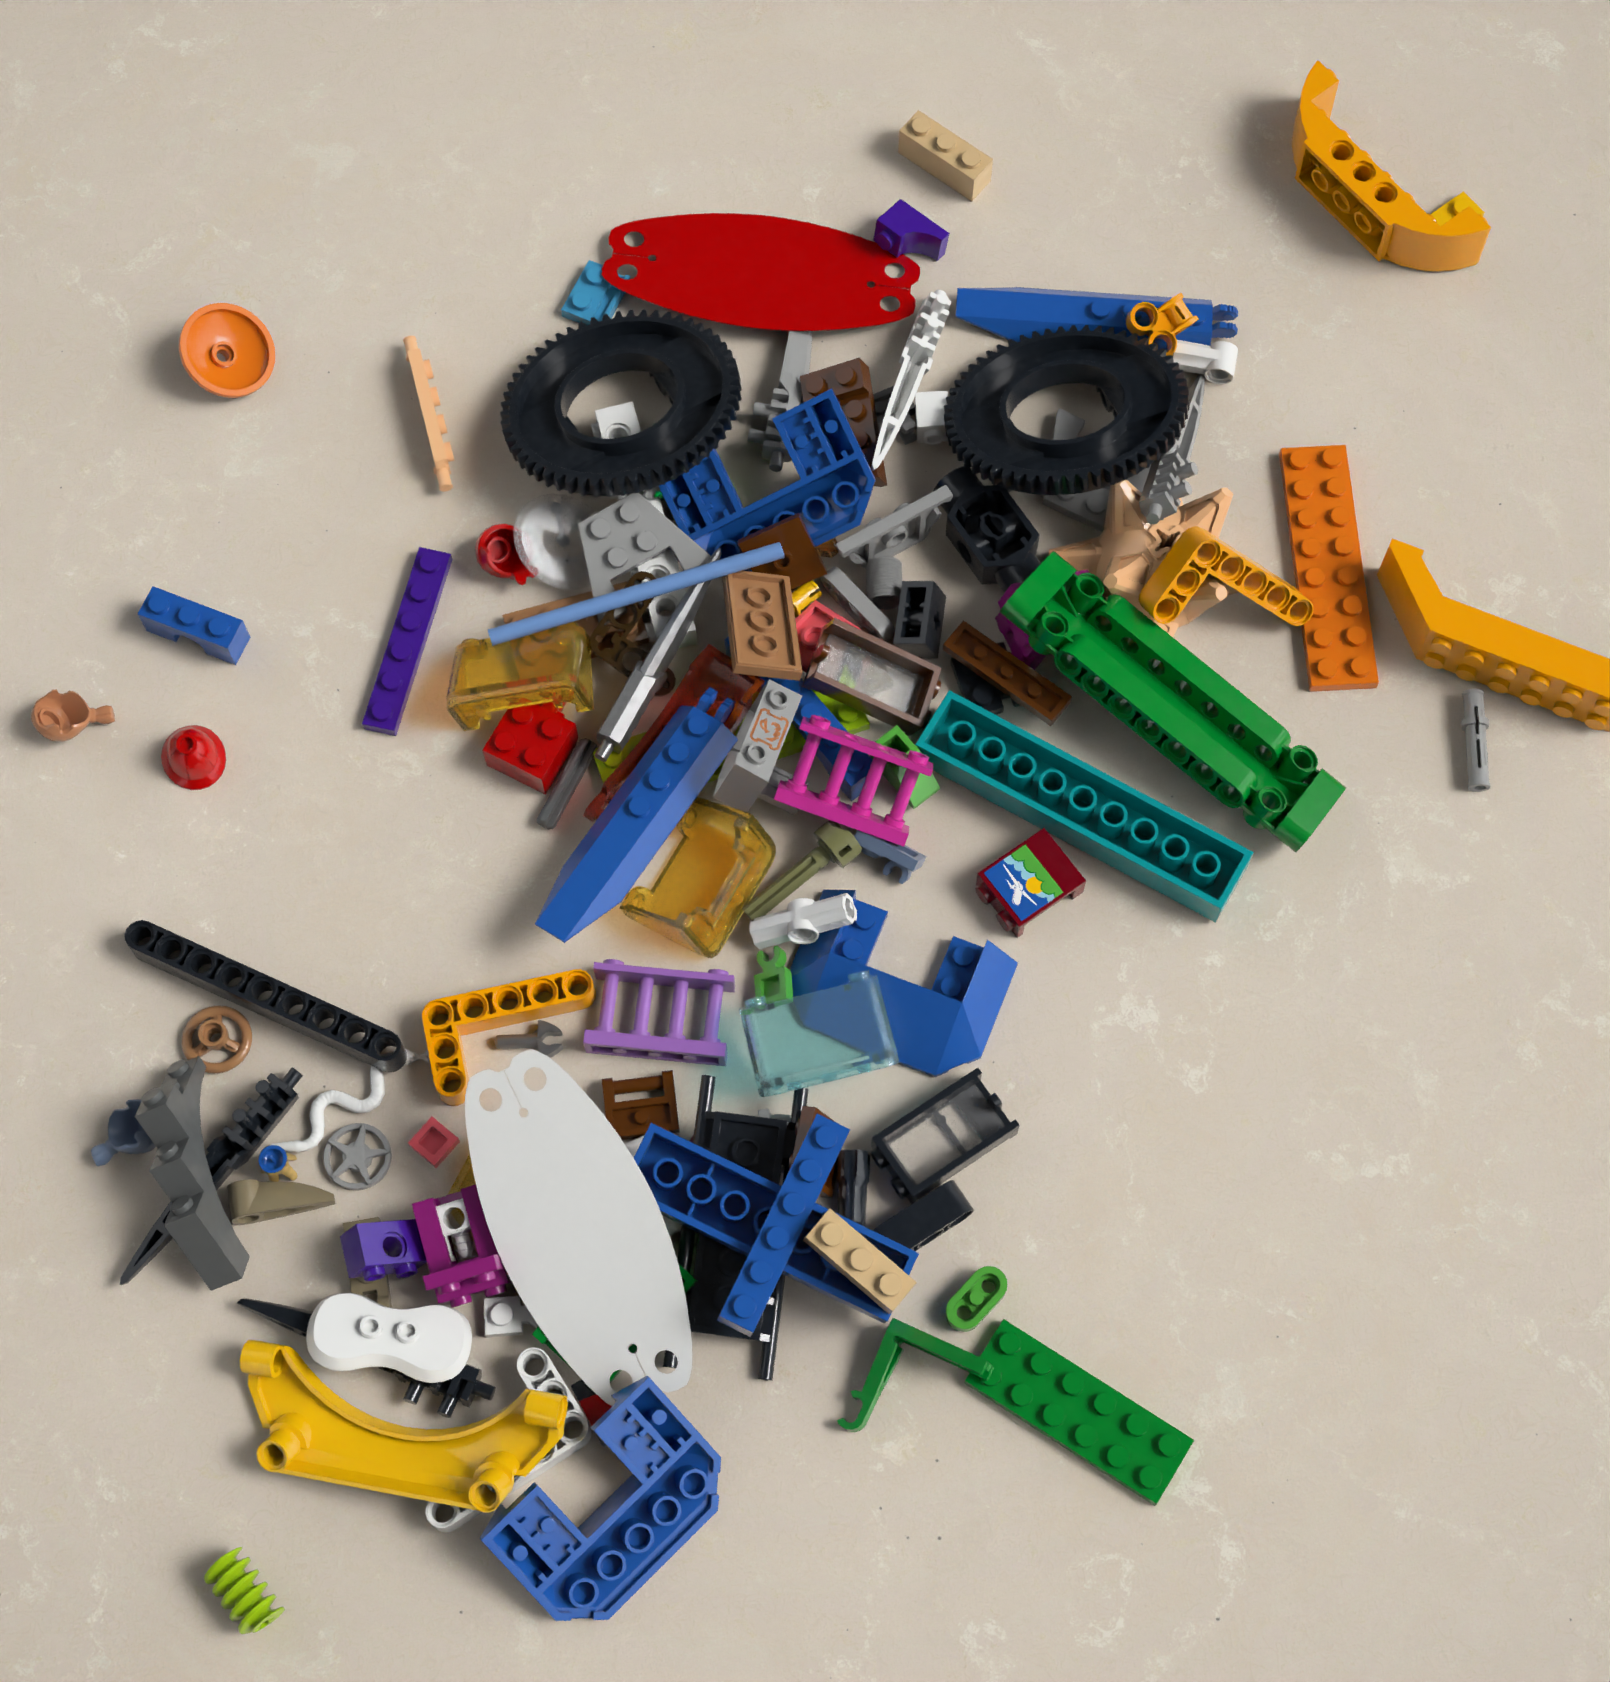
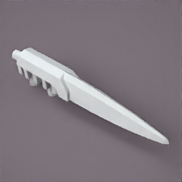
M936 290L934 293L931 292L922 301L899 360L902 366L883 419L871 466L872 471L879 467L909 411L923 375L931 368L933 362L932 355L952 302L942 290Z

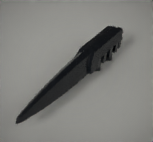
M293 1067L282 1080L270 1073L267 1077L268 1081H259L256 1084V1091L260 1094L258 1099L254 1101L249 1097L246 1100L245 1104L249 1107L247 1112L242 1108L236 1109L232 1115L233 1120L237 1123L233 1129L225 1126L222 1130L225 1135L215 1138L206 1149L209 1152L206 1158L216 1191L234 1170H237L249 1161L299 1099L298 1094L293 1088L303 1075ZM171 1201L136 1251L121 1276L120 1285L129 1283L173 1239L164 1226L170 1212V1207L173 1204Z
M247 1298L240 1299L237 1302L240 1306L304 1337L307 1335V1328L313 1311ZM466 1364L462 1371L454 1378L438 1383L418 1381L395 1369L379 1367V1369L386 1372L395 1373V1376L401 1382H410L403 1400L410 1404H417L424 1388L431 1390L432 1394L437 1396L440 1394L444 1395L437 1413L447 1418H451L458 1401L470 1408L475 1395L491 1401L496 1390L495 1386L480 1381L482 1377L481 1369Z

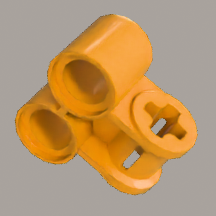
M1179 293L1158 309L1149 302L1136 304L1127 314L1126 326L1132 334L1136 333L1138 336L1147 334L1148 345L1152 344L1156 338L1163 339L1168 346L1166 356L1172 355L1177 348L1175 336L1199 319L1196 315L1193 316L1182 300L1184 296L1182 293ZM1138 311L1145 312L1150 319L1149 326L1142 327L1138 325L1135 321V313Z

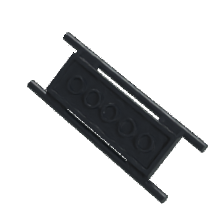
M702 1075L693 1143L778 1185L780 1183L781 1167L785 1166L784 1182L789 1172V1158L794 1152L796 1122L801 1116L802 1106H807L809 1089L794 1088L790 1122H787V1120L718 1111L711 1112L716 1077ZM682 1225L677 1261L690 1273L695 1231ZM699 1234L693 1275L698 1281L685 1295L691 1332L763 1341L758 1379L773 1381L785 1275L781 1274L753 1334L749 1337L717 1321L747 1256ZM665 1350L663 1367L677 1368V1357L671 1351Z

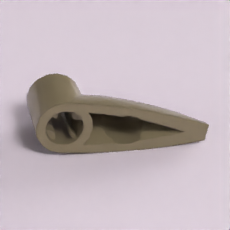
M255 1179L235 1181L227 1186L231 1220L233 1224L237 1225L267 1221L336 1204L333 1193L297 1182H259Z

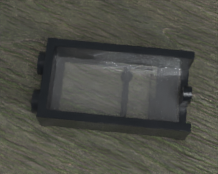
M976 1068L872 1137L871 1147L873 1150L870 1151V1155L881 1170L886 1167L893 1177L890 1183L901 1199L907 1197L911 1204L915 1203L916 1200L1009 1138L1011 1139L1017 1135L1019 1123L1016 1119L1010 1122L1003 1113L1000 1098L996 1093L991 1095L981 1082L982 1072L979 1068Z

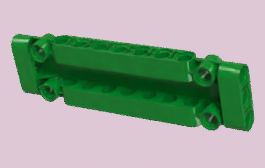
M1053 551L1012 594L1001 608L1000 613L1028 635L1029 644L1034 651L1043 655H1053L1054 663L1062 674L1227 807H1240L1243 810L1245 821L1250 826L1260 830L1267 829L1296 853L1313 834L1343 794L1346 787L1323 768L1320 771L1316 769L1318 758L1310 748L1297 745L1291 749L1289 747L1291 736L1281 724L1120 595L1113 594L1106 598L1103 597L1104 585L1097 576L1091 573H1082L1077 576L1075 574L1077 569Z

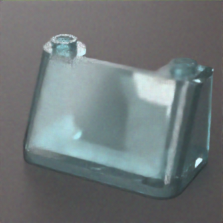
M869 970L855 972L848 975L849 981L843 983V985L775 1002H766L765 996L754 997L744 1001L745 1007L739 1008L759 1097L773 1096L886 1068L900 1062L877 974L870 975Z

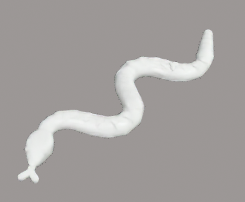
M405 1049L407 1052L405 1065H412L418 1059H423L426 1063L430 1062V1059L427 1058L429 1055L428 1050L418 1055ZM395 1050L392 1052H386L384 1054H381L380 1056L388 1057L395 1052ZM371 1066V1093L364 1100H359L345 1092L336 1090L319 1094L311 1104L309 1115L311 1124L310 1137L304 1141L295 1140L276 1144L271 1143L269 1146L277 1145L283 1148L285 1152L295 1153L308 1151L318 1146V1143L324 1136V1109L329 1104H337L354 1113L372 1111L380 1105L385 1095L383 1071Z

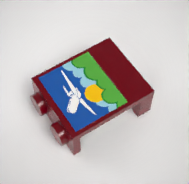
M1043 828L977 873V887L975 890L984 904L988 905L990 903L998 913L996 918L1004 930L1007 932L1011 930L1018 938L1023 935L1024 926L1063 898L1069 895L1073 900L1082 894L1086 879L1046 829Z

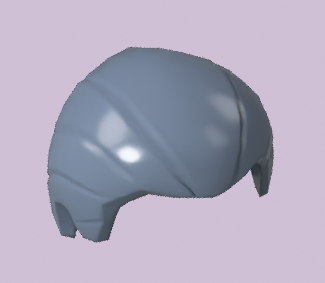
M140 1099L128 1100L126 1102L127 1108L116 1109L112 1112L108 1122L109 1140L91 1149L92 1157L97 1166L106 1165L113 1155L118 1152L143 1154L152 1151L156 1147L135 1118L141 1104Z

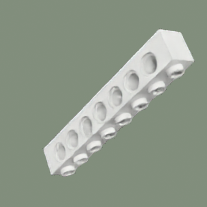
M633 401L595 410L597 423L591 424L595 438H621L641 432ZM657 487L639 492L640 495L664 515L660 499L654 497ZM625 494L623 496H611L610 499L617 498V501H619L622 498L628 496L629 494ZM671 549L630 571L631 576L640 571L649 572L656 579L680 572L677 559ZM644 579L642 582L635 580L634 584H641L649 580ZM685 588L654 597L644 613L648 612L650 619L649 623H645L649 643L655 642L670 616H661L659 613L664 610L674 611L686 593ZM694 620L679 648L698 644Z

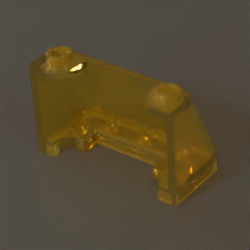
M570 622L492 646L490 638L481 640L471 638L462 641L455 648L446 695L447 711L463 731L480 729V718L490 720L491 712L547 702H552L556 709L563 708V702L575 704L577 712L594 710L590 637L584 628L578 626L577 623Z
M697 797L677 824V828L683 835V838L651 891L643 886L632 888L625 896L620 909L628 918L692 952L707 958H713L722 950L744 912L742 907L751 901L775 859L776 845L753 814Z

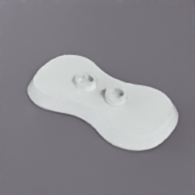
M340 1293L325 1298L316 1306L309 1320L306 1343L312 1359L330 1370L351 1371L366 1367H387L402 1372L418 1381L438 1383L454 1378L465 1367L471 1351L472 1331L466 1317L458 1310L449 1306L435 1304L409 1309H397L383 1306L359 1294Z

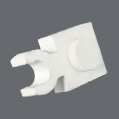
M520 1296L484 1298L485 1336L487 1338L523 1335V1324H530L534 1328L538 1327L527 1307L522 1306Z

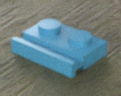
M589 260L561 309L562 317L577 323L582 321L586 325H590L592 317L602 321L603 315L608 314L612 318L626 292L612 286L603 278V265ZM618 274L622 279H631L627 274L625 276Z

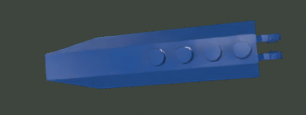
M1024 287L957 288L955 317L1007 340L1012 339L1017 343L1020 342V335L1032 338L1033 331L1044 335L1047 328L1056 333L1059 326H1062L1065 331H1069L1072 325H1075L1078 331H1081L1085 325H1089L1090 331H1093L1097 326H1102V332H1106L1112 327L1115 334L1126 330L1128 337L1132 333L1127 329L1126 317L1136 304L1149 302L1158 309L1173 297ZM1182 299L1193 316L1196 315L1199 320L1176 335L1177 340L1210 346L1211 338H1234L1237 334L1238 328L1236 324L1220 322L1224 320L1231 321L1238 317V310L1234 305L1219 304L1213 307L1212 300ZM1138 311L1135 313V321L1138 325L1142 327L1149 326L1150 319L1145 312ZM1212 320L1219 321L1215 324H1212ZM1147 334L1143 336H1138V340H1141L1145 337L1148 338ZM1156 338L1153 340V343L1158 344V350L1164 348L1167 352L1168 346L1163 339Z
M709 687L699 699L696 707L681 705L563 865L535 922L536 926L565 943L622 902L738 741V738L724 725L735 708V701L730 698L725 699L718 708L715 717H711L706 713L715 702L718 691Z

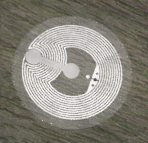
M546 494L529 501L519 512L514 524L515 547L525 567L541 581L557 588L580 589L591 585L578 523L596 514V512L581 500L564 494Z

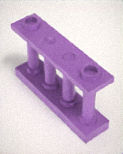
M606 959L603 963L594 962L593 970L597 980H604L599 1024L594 1030L585 1029L583 1044L586 1053L726 1066L727 1044L722 1043L718 1039L723 992L735 993L734 975H729L727 971L721 969H710L708 973L631 966L624 965V962L616 959ZM618 982L639 983L634 1028L629 1031V1034L615 1032V1029L612 1028ZM653 985L674 987L669 1032L664 1037L650 1036V1033L647 1032ZM688 988L709 990L704 1036L700 1037V1040L685 1039L686 1037L682 1035Z

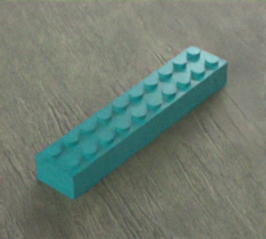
M950 690L915 744L922 754L929 757L928 761L933 763V771L1041 829L1045 828L1048 833L1215 923L1246 871L1254 853Z

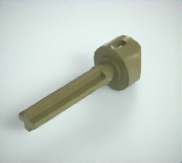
M829 820L814 832L819 847L814 848L743 906L744 913L751 921H754V918L765 916L824 868L830 860L844 868L862 851V847L849 830L842 829L837 822Z

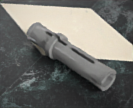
M1468 689L1463 691L1462 694L1464 719L1461 721V727L1465 731L1468 790L1482 792L1490 789L1486 740L1489 719L1485 717L1484 691L1481 689Z

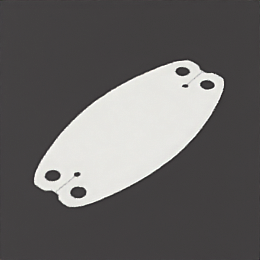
M529 1049L519 1053L512 1058L510 1066L500 1072L487 1069L470 1077L465 1094V1119L471 1163L479 1199L501 1261L523 1303L540 1329L586 1385L611 1406L616 1403L611 1397L616 1391L610 1386V1376L617 1370L628 1372L632 1377L633 1383L644 1378L645 1375L649 1376L660 1390L667 1393L686 1386L692 1370V1337L686 1296L678 1261L656 1199L636 1161L616 1130L573 1078L550 1057L537 1050ZM533 1067L543 1070L547 1079L544 1088L538 1091L530 1090L524 1083V1074ZM493 1088L501 1094L502 1104L499 1109L492 1112L483 1109L479 1101L483 1090ZM521 1108H526L528 1110V1115L526 1117H521L519 1115V1110ZM630 1344L637 1346L636 1353L629 1352L628 1346ZM660 1351H671L677 1357V1368L672 1373L665 1374L656 1368L655 1357Z

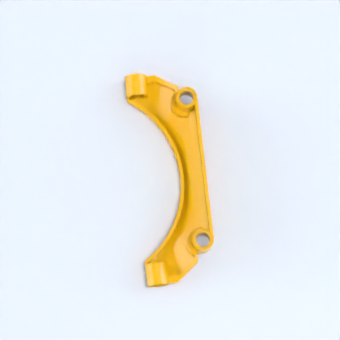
M250 1339L244 1344L240 1355V1369L243 1373H248V1387L262 1427L270 1429V1436L260 1444L256 1453L260 1466L269 1472L490 1513L496 1510L512 1491L514 1475L526 1477L559 1442L564 1434V1423L568 1408V1400L565 1395L525 1389L511 1404L481 1421L447 1429L411 1428L373 1417L343 1400L328 1388L307 1366L300 1355L289 1346ZM487 1485L491 1486L495 1492L491 1491Z

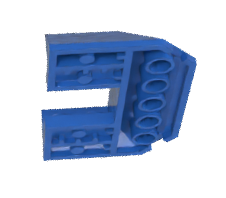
M832 388L772 418L801 478L800 480L743 507L716 449H713L708 458L705 457L698 466L695 465L688 473H684L678 476L677 479L668 481L664 485H659L678 528L710 556H712L715 550L720 548V559L743 553L738 545L739 539L797 513L800 514L815 547L861 525L876 479ZM751 568L746 569V570H743V571H751V572H752Z
M823 889L819 900L848 893L853 898V903L857 910V921H853L851 925L819 933L818 939L813 943L800 944L790 970L792 974L793 1002L803 1026L933 1077L945 1074L950 1069L964 1063L969 1064L981 1059L1018 962L988 939L985 946L981 947L953 936L933 987L929 990L867 966L888 917V911L856 900V890Z
M645 1376L611 1395L616 1403L590 1427L632 1475L578 1528L534 1482L507 1509L502 1504L497 1507L480 1537V1540L555 1621H571V1619L577 1618L609 1620L718 1511L719 1495L717 1494L718 1473H720L721 1456L649 1376Z

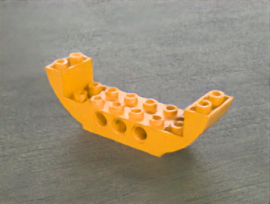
M1316 61L1306 77L1293 127L1292 152L1297 168L1295 179L1378 261L1386 259L1403 267L1438 272L1458 270L1476 265L1480 260L1491 229L1487 220L1468 206L1445 224L1439 226L1436 219L1431 214L1426 213L1415 202L1411 194L1404 192L1394 182L1388 172L1378 167L1372 161L1371 156L1366 151L1361 150L1351 140L1345 130L1339 129L1330 120L1339 80L1331 69L1326 68L1320 61Z

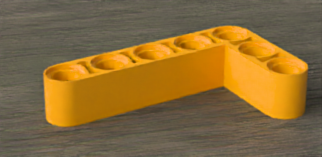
M1198 526L1190 527L1182 533L1139 594L1140 605L1161 624L1170 623L1178 617L1209 573L1291 625L1301 626L1310 620L1314 610L1313 603L1294 586Z
M574 969L428 1002L422 1011V1020L433 1081L441 1100L450 1106H458L465 1102L469 1077L461 1036L586 1009L593 1004L596 998V991L591 976L584 970ZM577 984H583L588 987L586 992L581 995H573L570 993V990ZM548 991L553 994L548 1002L540 1003L535 1000L541 992ZM508 999L518 1001L517 1006L512 1010L502 1009V1003ZM474 1006L484 1008L482 1014L476 1018L466 1016L468 1010ZM436 1015H449L448 1020L444 1024H432V1020ZM442 1048H455L451 1057L447 1059L438 1057V1053ZM448 1081H461L457 1091H444L445 1084Z

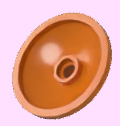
M229 303L209 304L195 311L182 327L179 337V354L182 364L189 376L206 391L227 398L244 397L260 389L272 374L275 364V347L272 337L262 321L250 311ZM217 354H222L226 362L220 361L217 358Z

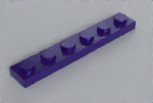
M423 547L418 549L364 715L362 726L365 730L392 736L397 735L453 560L450 553Z

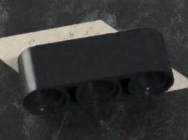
M950 1180L891 1217L873 1231L917 1251L965 1220L974 1212V1209L955 1181Z

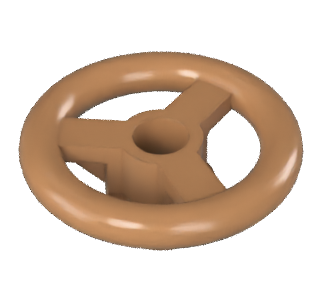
M221 1005L207 1007L196 1013L186 1024L182 1035V1049L187 1060L197 1056L202 1057L212 1049H226L234 1053L231 1058L219 1063H210L202 1060L206 1065L205 1072L213 1074L227 1072L238 1066L248 1055L252 1044V1030L245 1016L234 1008ZM222 1016L232 1019L239 1026L242 1035L241 1043L229 1038ZM210 1018V1020L205 1021L200 1026L198 1038L201 1043L193 1048L192 1039L196 1028L204 1020ZM214 1034H221L217 1041H211V1037Z

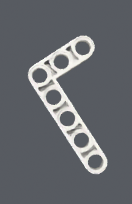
M535 1347L524 1350L517 1359V1370L528 1389L550 1392L552 1390L562 1391L568 1400L564 1428L569 1422L578 1421L583 1424V1431L575 1439H569L563 1434V1437L551 1449L550 1454L542 1459L526 1477L516 1476L514 1478L513 1489L507 1496L583 1448L591 1438L592 1429L581 1408L549 1356L542 1349ZM533 1359H541L545 1362L543 1371L535 1376L528 1375L526 1373L527 1364ZM487 1485L491 1491L495 1492L491 1486ZM430 1501L427 1503L425 1512L430 1524L441 1532H452L482 1513L477 1510L453 1506L454 1514L452 1518L445 1523H440L436 1520V1511L443 1504Z

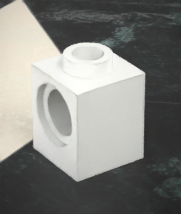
M947 391L916 392L915 420L917 425V443L925 442L934 445L942 441H948L944 424V405H948L946 402Z

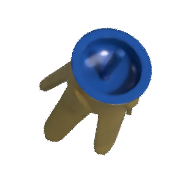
M277 1145L268 1146L261 1151L258 1159L261 1173L265 1174L266 1172L270 1181L279 1182V1174L285 1175L292 1181L297 1179V1173L288 1161L297 1160L295 1155L286 1153L283 1148Z

